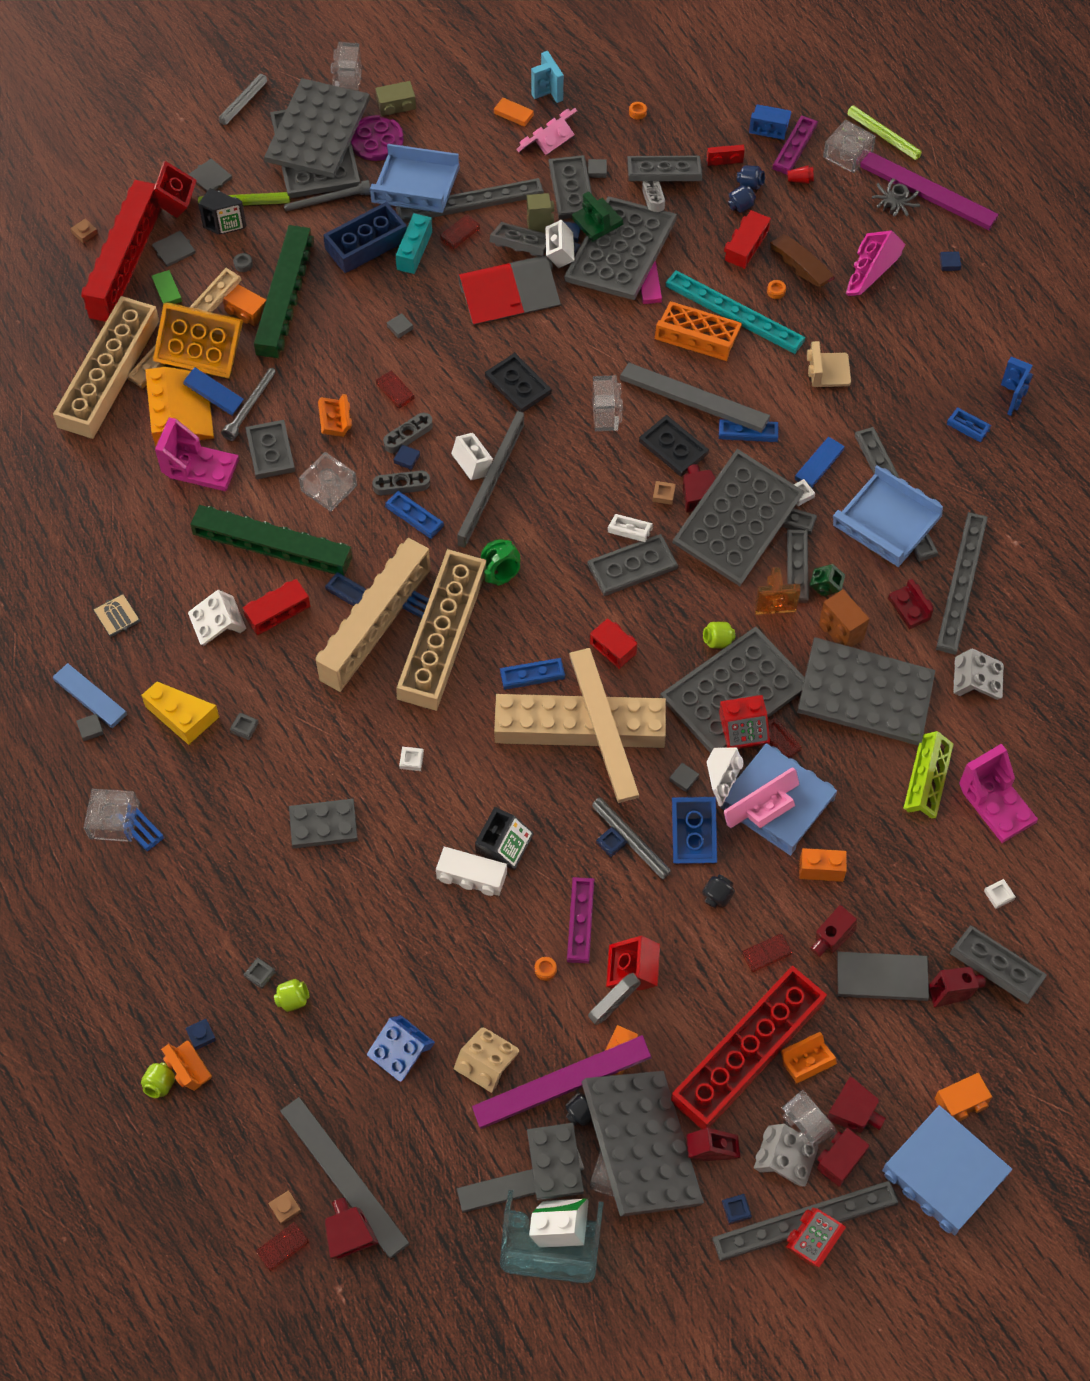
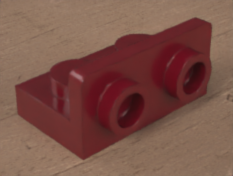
M913 579L908 580L905 587L888 595L889 601L909 630L931 619L933 605L930 600L925 598L921 587Z

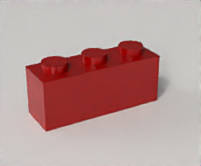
M750 210L747 217L744 216L742 218L740 228L735 229L731 242L728 241L725 245V261L745 269L769 232L771 218Z
M295 579L284 583L282 587L274 591L267 592L256 601L249 602L243 607L245 619L258 636L311 606L309 596L298 580Z

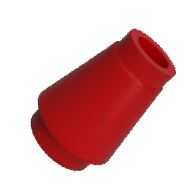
M807 165L789 170L788 182L806 184L814 182V168Z

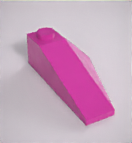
M893 231L866 234L857 252L859 259L853 266L856 270L850 277L846 291L848 296L861 295L901 256L906 244Z

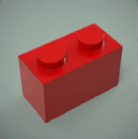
M608 618L590 633V644L619 669L637 654L635 638L627 635L616 622H612Z

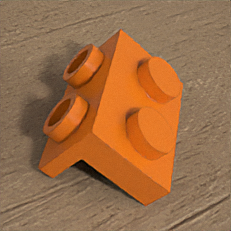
M342 394L339 400L320 397L318 407L322 434L344 437L352 426V419L349 415L350 403L348 402L347 395Z
M821 1032L790 1045L781 1051L783 1066L796 1083L837 1064L836 1057L825 1045Z
M186 1041L178 1048L168 1044L161 1049L165 1054L163 1060L170 1069L173 1068L177 1073L175 1079L181 1087L185 1086L195 1091L211 1079L212 1075L191 1042Z

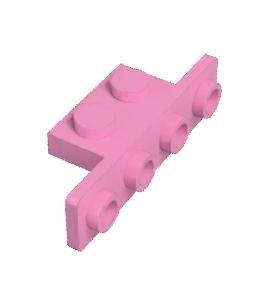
M576 108L571 111L569 109L563 111L560 114L561 118L550 120L546 123L548 127L537 129L533 132L534 136L532 138L525 137L519 142L520 146L516 150L520 152L536 141L543 153L547 155L569 140L575 134L565 120L577 111Z
M794 768L787 770L724 810L727 826L732 828L746 818H749L761 828L795 806L794 800L786 793L799 785L796 770Z

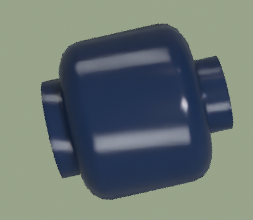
M745 165L737 173V182L740 183V186H750L752 190H758L764 185L765 172L759 166Z
M741 185L729 193L730 200L728 205L732 211L736 210L739 213H743L754 206L756 195L750 186Z

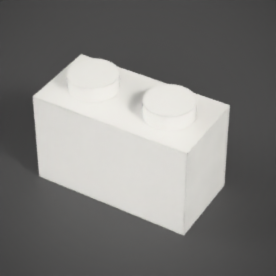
M562 220L546 226V256L558 268L574 261L573 232Z
M474 433L456 437L451 454L470 480L486 477L493 458Z

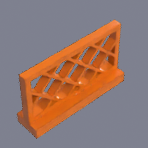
M670 301L661 320L656 325L654 339L727 361L742 323ZM674 309L680 311V313L673 315L671 310ZM694 315L697 316L698 319L691 320L689 316ZM685 318L687 322L679 323L677 319ZM714 321L716 324L709 326L707 322ZM701 323L704 325V328L697 329L695 326ZM730 326V327H733V328H735V329H734V330H731V331H727L725 327ZM721 329L723 333L715 334L713 330Z

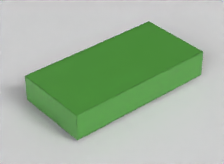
M170 270L152 275L153 283L162 304L182 302Z

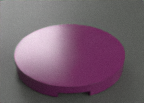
M373 115L360 120L352 137L351 144L353 152L359 157L371 161L385 160L388 156L387 145L403 146L404 137L401 126L395 120L382 118L380 115Z

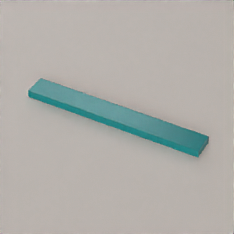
M677 270L666 281L665 287L727 319L741 322L742 327L794 354L805 342L804 336Z

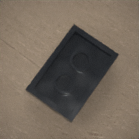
M513 353L485 372V378L522 413L552 394V389L516 353Z
M668 415L664 416L639 437V442L681 477L688 472L689 466L699 463L709 454L707 447Z

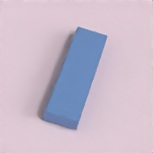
M68 663L53 676V680L91 712L97 714V717L109 727L114 728L127 715V712Z

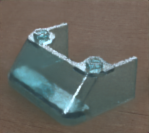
M509 1190L504 1212L500 1255L502 1270L517 1275L578 1283L591 1282L596 1273L604 1202L599 1201L597 1221L587 1220L584 1245L539 1248L529 1236V1217L521 1211L512 1210L514 1190Z

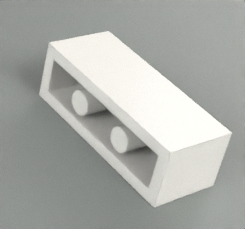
M448 847L443 848L436 867V877L441 882L446 884L455 883L467 890H480L483 894L489 896L500 895L507 875V864Z

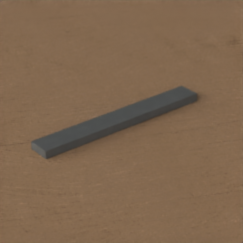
M537 178L449 195L443 213L396 206V211L403 222L407 223L410 222L413 213L433 218L526 200L527 195L544 194L540 179Z
M628 363L620 375V380L760 433L763 432L770 420V415L632 363Z
M517 411L458 532L457 539L458 546L466 547L524 427V413Z
M874 427L855 432V438L873 474H875V467L878 465L881 468L888 469L895 477L900 478ZM928 533L913 550L918 562L937 557L938 551Z
M970 512L967 514L936 646L938 651L955 655L957 653L987 516Z
M300 1097L280 1110L283 1117L339 1192L346 1198L351 1208L358 1207L363 1211L378 1240V1244L391 1259L409 1245L407 1239Z
M889 1180L712 1237V1241L719 1261L722 1262L787 1241L790 1233L794 1229L798 1230L802 1224L800 1219L807 1209L817 1208L842 1223L895 1206L899 1202Z

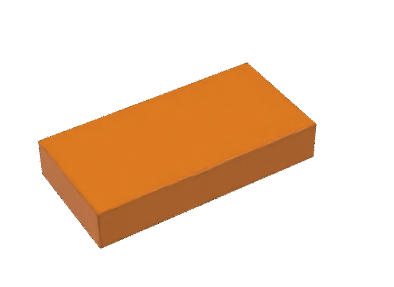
M502 98L494 108V114L524 127L534 116L533 110L506 98Z

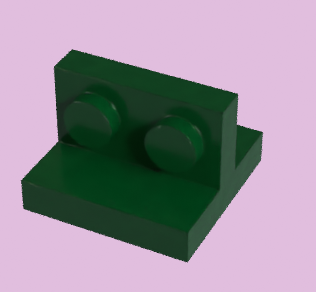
M589 191L582 194L583 208L572 214V220L592 242L624 225L623 219L603 197L597 200Z

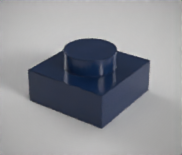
M203 1019L185 1028L195 1050L216 1041L207 1019Z

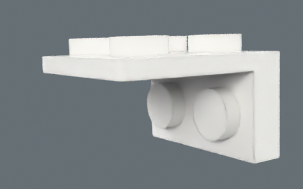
M220 590L215 591L188 612L201 645H206L227 628L239 633L246 629L234 597Z

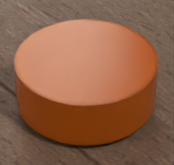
M642 102L632 103L629 106L630 117L636 120L643 119L647 115V106Z
M780 280L769 282L767 286L769 297L780 299L785 296L786 285Z
M550 957L538 959L534 967L535 974L541 980H551L557 973L556 962Z

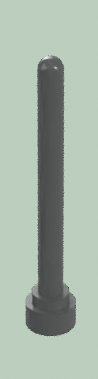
M369 180L361 181V184H358L356 187L285 204L284 209L291 211L356 194L371 195Z
M274 368L268 369L234 421L225 425L221 431L225 439L229 441L236 439L239 434L238 427L275 375L276 371Z

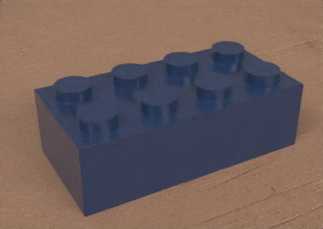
M385 202L323 234L325 250L342 271L347 273L400 245L407 230V225L392 207Z

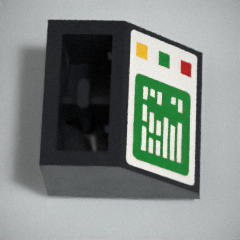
M209 188L198 203L204 229L220 235L245 229L247 226L243 203L236 197H231L221 191Z
M494 807L475 842L476 854L487 859L505 863L508 868L515 871L534 833L516 816Z

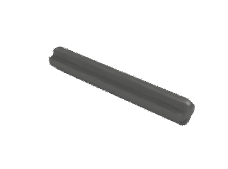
M262 73L259 74L219 116V122L227 125L265 85L267 77Z

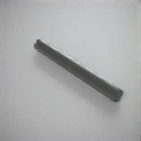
M599 797L592 803L593 808L627 841L629 846L661 879H665L670 875L671 870L602 798Z

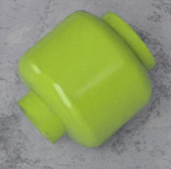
M710 622L703 630V640L710 648H726L735 640V630L731 628L728 622Z
M297 979L279 984L277 994L274 995L277 1007H282L286 1012L304 1007L307 999H309V991L306 984Z
M166 1063L150 1065L141 1080L144 1093L152 1098L166 1096L175 1082V1074Z

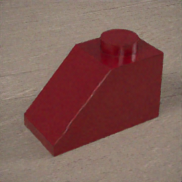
M705 1128L686 1135L689 1158L701 1161L740 1158L739 1140L736 1134Z

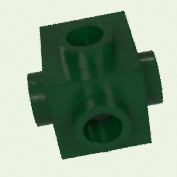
M834 564L815 568L810 586L821 596L838 593L842 590L845 574Z

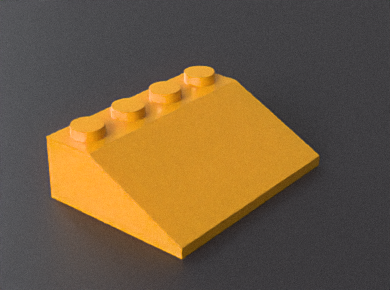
M168 302L164 303L153 361L190 370L196 367L203 373L230 378L243 320Z
M170 367L145 369L151 432L155 446H157L169 417L180 421L197 435L199 440L213 439L210 401L183 384L191 371Z

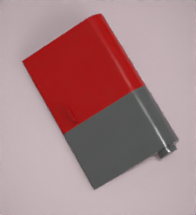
M546 255L458 274L460 289L464 293L472 325L560 306L561 303L551 269H553L552 261Z

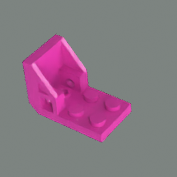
M170 417L155 448L161 472L169 478L222 491L227 490L239 461L238 455L201 447L197 435L180 421Z
M1002 744L966 764L959 784L968 801L1001 843H1004L1037 823L1038 818L1012 787L1015 776L1007 750Z

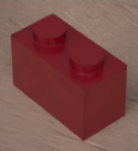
M848 1128L843 1133L839 1131L831 1141L834 1144L829 1151L824 1149L817 1159L820 1162L817 1170L838 1187L842 1185L870 1146Z

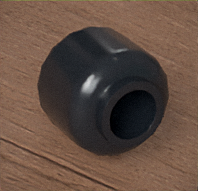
M720 874L718 877L712 876L702 890V894L706 898L704 902L715 909L717 905L725 907L735 893V889L732 887L734 883Z
M583 1092L576 1093L565 1105V1109L568 1112L565 1117L574 1126L578 1123L581 1126H587L592 1121L586 1096Z

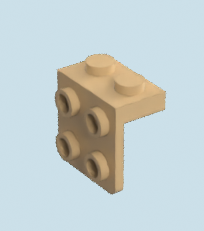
M812 342L811 348L807 350V361H810L808 374L812 379V387L850 386L851 375L848 354L821 353L820 342Z
M481 1028L460 1050L454 1070L492 1093L497 1087L502 1072L518 1055L519 1049L492 1031Z

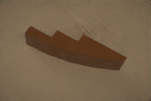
M783 234L770 242L771 249L783 255V261L796 269L797 275L814 285L822 287L835 279L834 275L820 260L789 236Z

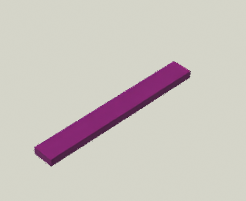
M871 151L860 164L861 168L889 182L894 178L893 184H903L912 193L919 191L918 196L987 230L992 227L999 214Z
M641 1035L473 1105L472 1108L479 1128L483 1129L583 1087L582 1081L585 1078L610 1076L652 1057L644 1036Z

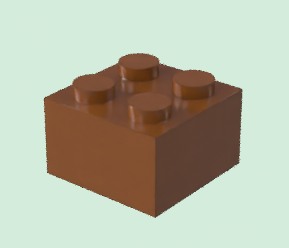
M844 590L823 602L819 624L824 632L829 633L834 643L853 647L864 640L869 617Z

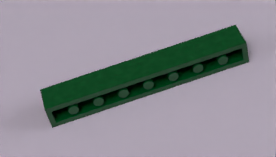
M288 225L254 341L255 353L258 356L279 358L280 351L284 350V337L288 336L289 333L288 323L293 319V306L297 305V291L301 290V278L306 273L305 264L309 262L310 247L314 245V236L311 235V228Z
M199 505L190 523L192 533L195 536L331 574L338 572L345 576L352 560L351 546L345 543H336L324 537L311 536L306 532H296L287 527H278L266 521L260 522L248 516L242 517L230 511L224 512L212 506Z

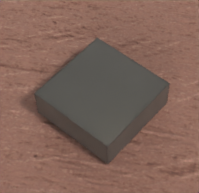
M588 159L589 178H606L607 159Z
M401 313L387 322V328L399 339L413 330V324Z
M239 712L230 728V733L250 740L259 721Z
M97 714L76 721L83 741L104 734Z
M681 763L670 776L669 781L687 793L699 778V773Z
M257 957L243 975L250 982L263 989L276 971Z

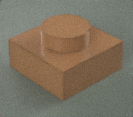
M86 219L70 228L72 234L83 244L98 234L97 229Z
M656 481L652 502L672 505L676 484Z
M289 1190L268 1203L281 1225L301 1213V1209Z

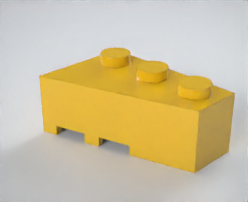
M156 682L142 694L145 707L188 745L219 718L216 705L160 682Z

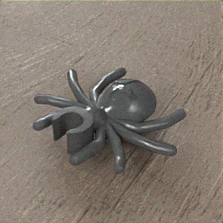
M894 178L889 182L887 192L877 183V187L884 195H874L872 199H883L877 205V208L884 204L883 211H885L887 207H890V214H893V217L898 214L900 207L905 212V215L908 216V211L904 205L920 207V204L907 203L915 198L919 191H916L911 197L907 198L909 190L905 185L896 184L891 190V185L895 181Z

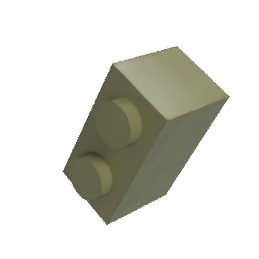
M410 81L375 88L376 101L381 116L416 109L415 94Z
M549 193L527 195L528 229L546 233V226L554 223V214L551 213L554 212V201H550Z

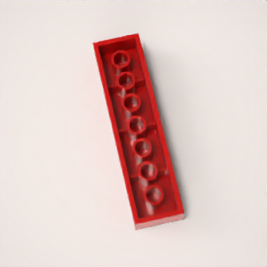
M134 180L132 187L130 186L128 189L126 200L121 204V211L115 217V224L109 230L108 239L102 245L100 256L96 258L93 272H90L88 276V283L82 289L81 296L84 299L85 309L90 319L106 322L127 288L161 212L160 204L154 192L156 185L154 183Z
M792 965L672 1093L671 1101L700 1129L710 1128L824 1005L827 994Z

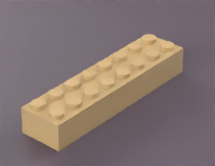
M123 296L120 297L53 413L58 428L92 439L95 437L127 380V375L132 371L159 323L156 306Z
M407 538L404 544L401 543L395 556L387 561L383 572L377 574L371 588L365 590L359 604L353 606L347 620L344 619L341 622L338 632L329 638L326 648L317 654L316 664L321 682L339 692L342 691L402 610L403 604L407 603L409 596H412V592L416 591L430 572L429 548L410 538Z
M447 549L397 685V700L437 711L485 576L484 570L486 569L487 560Z
M496 694L495 743L599 746L583 696ZM607 697L623 747L664 748L666 737V698Z

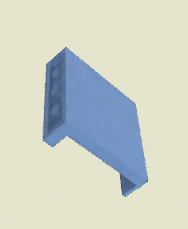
M388 144V156L376 184H371L370 187L371 202L378 204L387 202L392 206L443 213L460 168L459 154Z
M877 465L875 467V474L842 512L837 510L833 515V526L899 567L942 517L943 506L936 499L927 497L920 489H915L908 485L904 479L892 475L888 469Z
M766 743L735 783H733L728 797H726L720 808L726 810L787 770L794 768L797 772L799 785L786 794L794 800L795 806L761 828L749 818L742 821L743 824L791 856L804 834L830 801L833 802L835 800L837 790L829 782L819 779L811 770L801 767L796 760L783 755L778 748L771 747Z
M939 1105L890 1158L882 1171L885 1173L884 1176L888 1181L890 1180L892 1184L896 1183L903 1189L902 1192L907 1198L918 1202L926 1215L933 1216L938 1220L940 1227L945 1232L952 1233L955 1236L1000 1183L1006 1179L1012 1168Z

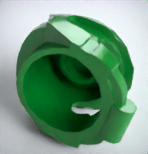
M503 539L487 543L481 552L480 558L487 560L486 569L484 570L485 582L496 584L497 586L509 582L519 572L520 553L516 546L512 544V541Z

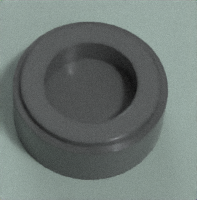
M241 253L234 257L233 263L237 271L247 272L252 268L253 262L249 254Z

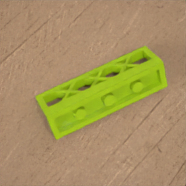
M938 731L923 734L922 743H919L903 808L909 813L921 810L931 819L937 817L953 749V743ZM941 743L945 746L944 754H942L940 748ZM937 760L940 766L939 773L936 767ZM932 779H934L936 785L935 791L932 787ZM928 798L931 802V809L926 806Z

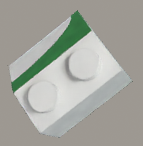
M589 1200L543 1201L532 1212L529 1236L539 1248L584 1245Z

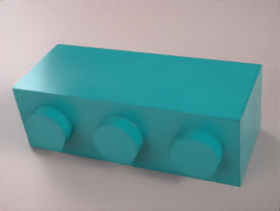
M413 213L396 253L397 270L415 274L432 234L431 217Z

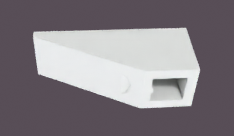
M714 748L707 760L712 790L719 806H722L726 797H728L729 791L733 783H735L740 769L743 767V758L740 756L737 748Z

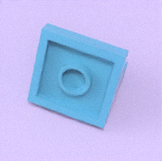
M548 51L541 53V65L531 68V94L536 99L551 93L556 103L563 101L564 75Z

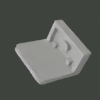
M973 648L955 657L954 694L961 696L975 689L994 699L1002 698L1004 669L1002 662Z
M786 1124L769 1125L763 1134L760 1150L756 1154L754 1169L759 1172L774 1171L800 1187L806 1186L818 1151V1144Z

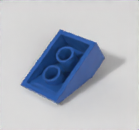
M715 796L672 797L673 863H717Z

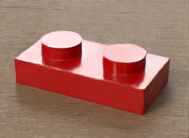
M744 144L707 148V166L743 163Z

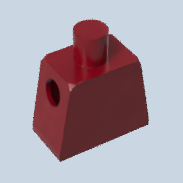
M697 464L689 466L687 469L689 474L683 476L682 486L686 513L694 511L716 479L711 470L700 471Z
M839 905L816 931L817 941L810 949L818 957H821L826 950L833 954L856 931L857 919L843 906Z
M971 967L941 970L928 985V990L934 1008L970 999L979 988L986 986V981L982 974L975 975Z
M850 1076L830 1109L826 1120L862 1133L867 1123L880 1130L886 1118L875 1112L879 1099Z
M340 1198L332 1202L335 1215L325 1219L329 1254L332 1259L339 1260L378 1244V1240L360 1208L353 1207L349 1209L346 1198Z

